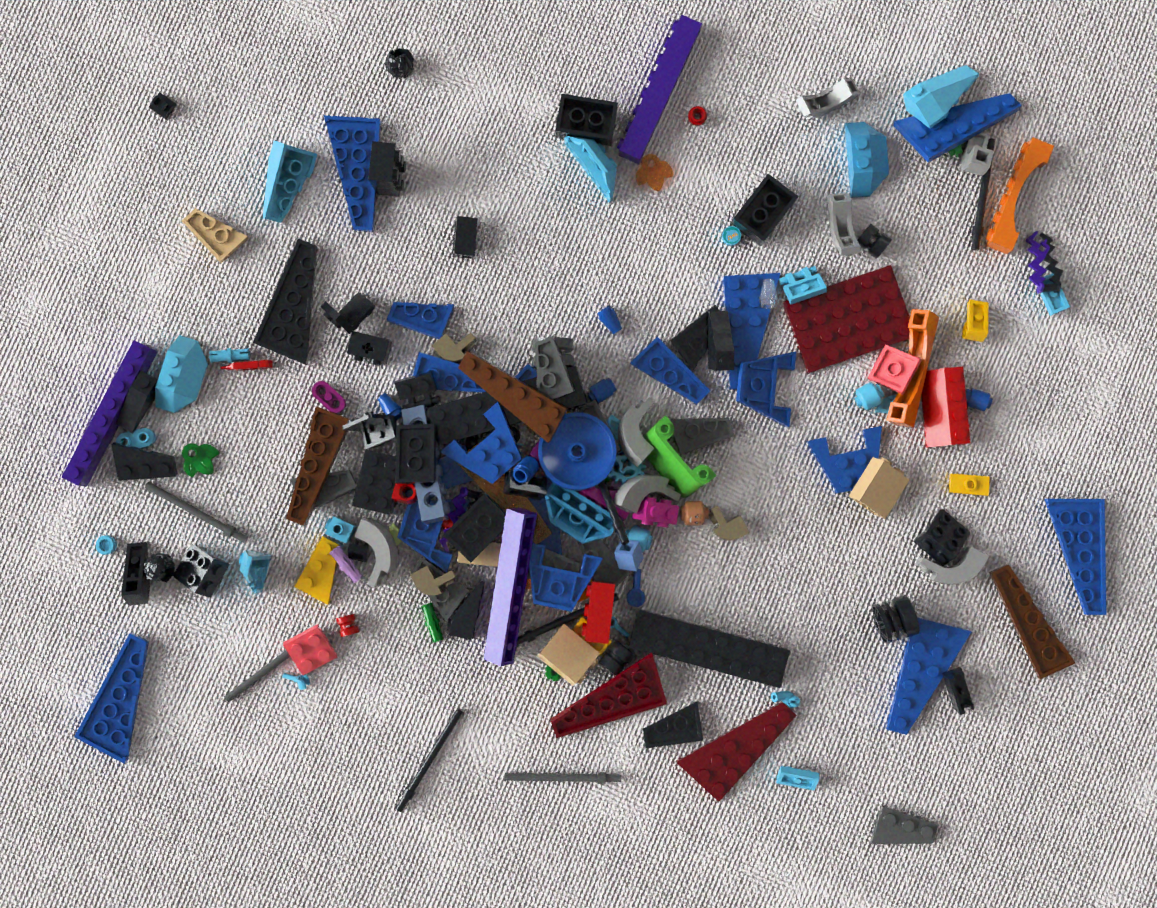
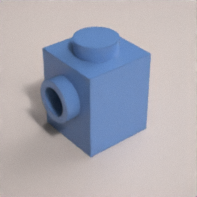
M629 540V543L626 545H622L620 541L614 551L619 569L637 572L644 559L639 541Z

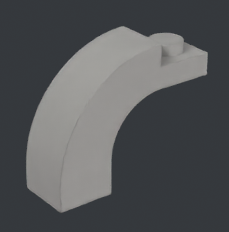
M843 78L835 85L818 94L801 96L796 101L799 112L807 120H811L840 108L858 97L860 93L852 78Z
M981 132L967 140L961 157L962 171L978 176H983L988 171L994 152L987 149L990 134Z
M847 192L828 194V215L832 242L836 253H840L841 256L858 254L861 247L853 231L851 216L852 200Z
M650 397L645 402L641 400L635 407L631 405L621 418L618 427L620 447L625 456L636 467L654 449L643 438L639 429L641 417L655 403Z
M638 475L627 480L619 488L613 502L616 507L625 512L637 513L642 500L649 493L654 492L671 501H678L681 494L674 491L675 488L668 485L669 479L666 477Z
M364 518L360 521L355 537L368 543L374 550L376 563L368 585L375 588L382 586L388 578L387 573L396 570L398 551L394 538L382 524L371 518Z
M966 547L960 560L951 567L944 568L923 557H918L915 564L920 566L919 570L930 575L932 572L929 580L944 584H959L976 576L984 567L989 555L973 547Z

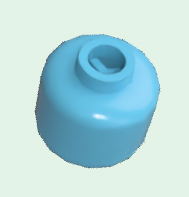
M869 382L856 389L857 397L854 400L859 408L863 407L869 411L882 404L884 394L878 384Z
M637 525L632 526L631 530H626L628 540L639 541L642 553L645 550H649L653 540L650 530Z

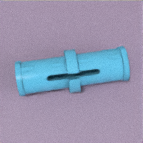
M227 348V350H211L209 352L211 363L226 361L233 363V361L250 360L249 348L233 350L232 348Z

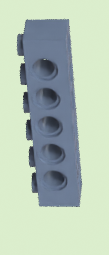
M424 405L401 410L404 425L431 424L428 409ZM437 446L436 483L430 487H427L426 483L415 484L421 520L425 524L448 520V514L450 513L449 504L445 502L444 497L447 491L445 484L441 481L443 470L441 465H438L437 458L440 457ZM433 497H437V503L430 506V500Z

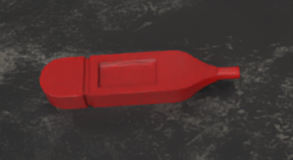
M273 360L235 362L227 366H220V369L235 371L273 368Z

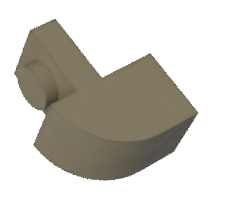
M470 332L459 343L455 344L447 334H444L431 346L443 359L461 363L464 357L463 352L471 351L476 346L475 342L477 340Z
M718 506L709 509L711 512L709 518L713 524L717 523L718 527L712 529V532L717 537L724 540H736L750 533L741 515L726 522Z
M430 565L410 574L418 590L431 596L443 593L440 585L443 584L446 587L454 583L453 578L457 577L455 571L451 570L436 578Z

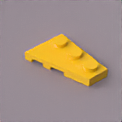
M322 536L294 587L329 605L335 569L337 567L336 560L329 553L341 545Z

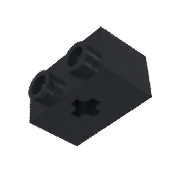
M352 331L347 354L352 356V360L362 362L363 359L370 360V364L381 366L382 363L387 364L392 342L389 339ZM371 346L373 351H369V353L365 351V348Z

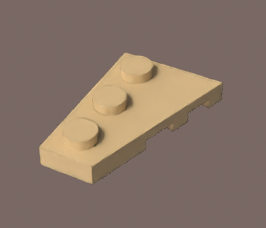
M196 208L182 220L220 263H223L249 239L243 233L236 231Z

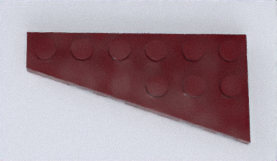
M648 654L550 718L556 738L666 705V697L653 654Z
M781 701L761 712L758 716L745 721L742 725L713 739L701 748L695 749L685 757L676 760V763L720 802L797 715Z

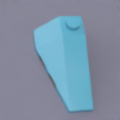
M965 65L918 83L903 94L906 111L927 127L932 128L946 118L950 108L959 102V97L962 93L967 92L979 77V73Z
M278 141L273 142L268 163L263 211L264 219L280 223L283 221L293 205L292 201L298 192H301L303 183L313 172L317 158L316 153Z
M244 550V553H241L239 558L240 570L254 593H262L272 555L253 550Z

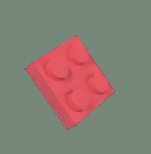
M885 344L868 379L903 395L921 360Z
M318 624L283 642L284 648L302 675L337 658V653Z

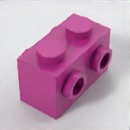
M645 497L637 513L632 514V519L642 520L641 524L653 525V522H657V526L668 528L669 524L677 525L679 506L672 505L670 500L660 499L659 503L656 502V498Z

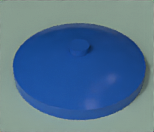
M575 412L565 414L551 442L548 443L543 438H540L538 457L543 472L553 483L568 490L581 491L597 486L610 474L616 460V443L612 432L600 419L586 413Z

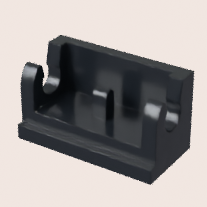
M456 217L452 257L469 259L475 257L478 218Z
M513 471L505 473L504 494L538 500L547 495L546 477H532L528 482L520 483L514 479Z
M958 667L942 673L953 709L960 715L965 714L964 708L969 707L974 710L975 707L972 703L962 668Z

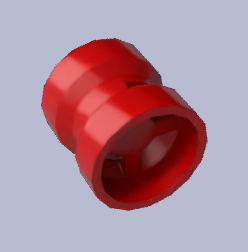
M355 613L336 618V622L340 626V637L360 632L355 624Z

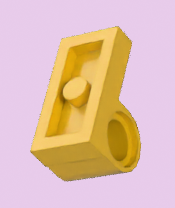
M969 300L967 303V320L962 330V339L983 342L987 337L988 302Z

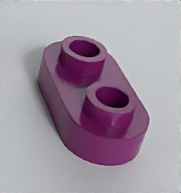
M318 381L313 385L312 395L325 408L335 414L344 411L346 401L332 386L324 381ZM325 388V394L321 395L320 389ZM335 401H339L340 405L337 408L334 407Z

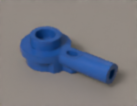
M641 569L633 572V589L629 590L626 596L628 604L632 607H640L645 602V594L640 589Z

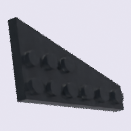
M298 238L253 343L307 365L317 246Z

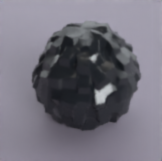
M397 48L389 51L384 66L393 77L398 79L406 78L414 70V58L408 49Z
M152 554L144 563L145 577L148 580L167 583L175 574V563L169 554Z

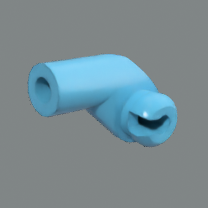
M790 691L773 692L771 694L773 702L782 701L791 708L800 705L799 697Z

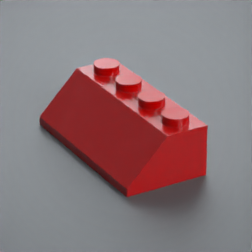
M963 366L928 370L921 395L926 448L971 443Z

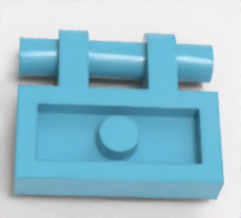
M815 266L805 267L799 272L793 274L790 272L785 274V277L779 278V283L781 286L784 285L783 290L790 304L827 292V287L820 274H816Z

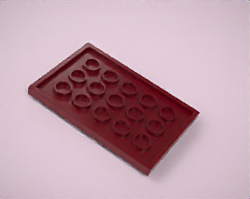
M891 265L827 286V292L794 304H790L789 300L783 301V306L807 374L882 349L885 344L891 346L910 339L908 328L910 316Z

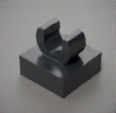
M159 92L151 101L152 103L149 108L167 120L177 104Z
M356 538L354 544H349L348 558L367 563L369 559V544L365 542L363 546L358 545L359 540Z

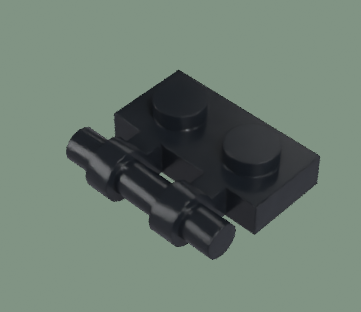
M432 371L394 382L399 399H408L409 402L402 405V409L420 405L430 408L434 407L435 404L441 403L439 396L432 397L431 395L432 392L437 391ZM424 395V400L416 401V396Z

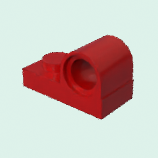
M395 483L391 497L394 502L414 504L418 500L416 488L413 484ZM407 490H413L411 497H404V493Z

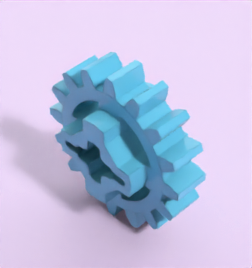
M623 451L616 454L614 467H616L617 473L612 468L608 477L609 480L615 479L614 484L620 481L621 486L635 476L644 475L643 470L646 469V465L641 463L636 467L625 455L620 456L624 454ZM628 460L627 467L622 471L623 464Z

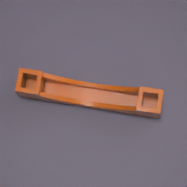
M1034 137L1028 142L1023 143L1020 149V153H1022L1021 158L1016 161L1013 167L1015 173L1007 182V193L1003 194L999 202L1001 208L993 217L992 222L995 223L986 235L987 243L985 246L1004 254H1008L1013 250L1019 236V232H1016L1014 221L1018 194L1029 174L1036 167L1042 168L1048 163L1054 145Z
M912 309L908 324L910 331L909 354L920 358L921 363L903 395L897 393L894 401L890 402L886 421L897 426L914 428L939 320V316L930 310Z

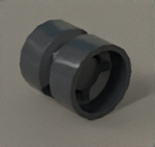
M870 223L857 241L863 250L868 249V253L877 259L892 239L884 233L880 234L879 229ZM871 237L876 239L873 244L869 242Z
M615 640L609 648L610 653H605L599 662L614 675H618L624 671V664H629L635 655L623 644Z

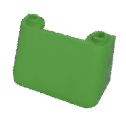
M665 415L643 435V438L654 447L646 459L662 477L669 479L668 485L675 488L674 491L681 494L680 497L687 498L717 475L709 466L704 464L692 470L667 442L674 433V425Z

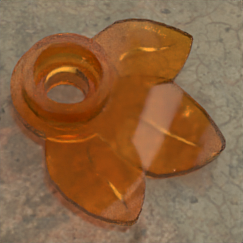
M654 154L645 155L641 160V167L636 172L637 184L643 185L647 182L655 191L661 190L664 178L673 177L671 166L666 161H660ZM649 160L654 162L653 167L648 166Z

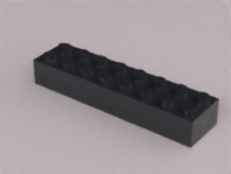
M578 366L567 368L575 391L553 400L569 409L588 404ZM537 377L522 381L538 390ZM482 392L427 408L431 423L436 425L438 446L451 443L454 439L459 441L494 431V426L483 414L498 401L489 393ZM500 403L509 426L522 423L519 418Z
M639 608L628 644L629 648L777 688H781L790 650L784 647Z

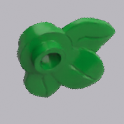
M194 443L187 444L182 450V456L185 459L184 471L190 477L195 476L197 471L207 475L213 474L214 466L211 459L216 457L219 451L209 444L200 446ZM194 450L195 456H189L188 451Z

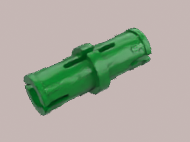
M433 603L422 605L421 608L426 620L425 626H428L432 643L443 640L444 637L439 625L440 619H437Z

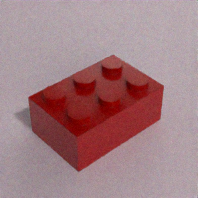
M592 580L591 584L587 585L586 597H590L589 604L585 603L584 616L587 617V623H583L581 636H585V641L609 644L615 583Z

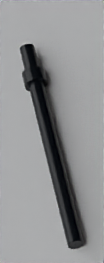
M989 138L987 149L994 151L995 139ZM992 161L990 168L982 176L975 226L972 227L971 233L973 235L971 250H979L980 239L984 232V227L982 226Z
M604 480L598 486L612 518L613 529L618 534L621 544L626 545L629 543L625 532V524L623 520H620Z
M614 593L613 602L619 600L617 593ZM585 607L534 630L529 629L525 631V634L518 636L517 645L526 641L531 642L539 635L584 616Z
M459 708L455 710L409 787L404 789L403 796L395 808L397 811L402 812L408 801L412 800L416 794V788L463 714V711Z

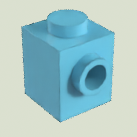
M333 516L332 519L329 518L325 525V529H327L325 534L347 544L350 543L357 526L337 516Z

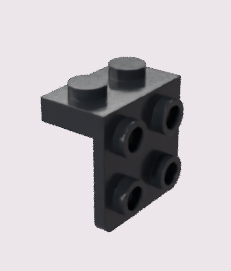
M360 292L339 312L326 301L320 306L325 311L323 315L338 329L342 327L349 334L356 330L359 324L366 317L370 316L375 309V305Z
M367 412L362 414L361 418L350 419L347 421V424L342 426L345 431H361L366 450H371L396 439L395 417L393 415H386V413L374 414V412Z
M940 509L929 527L916 536L913 542L936 562L944 566L957 557L970 532L944 509Z
M191 544L178 565L174 578L194 593L211 598L230 564L224 560L212 557L197 545Z

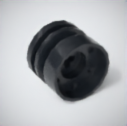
M906 595L892 599V609L886 601L882 602L881 606L879 604L872 605L874 623L885 644L891 643L892 638L895 641L900 640L899 631L905 638L919 634L918 619Z

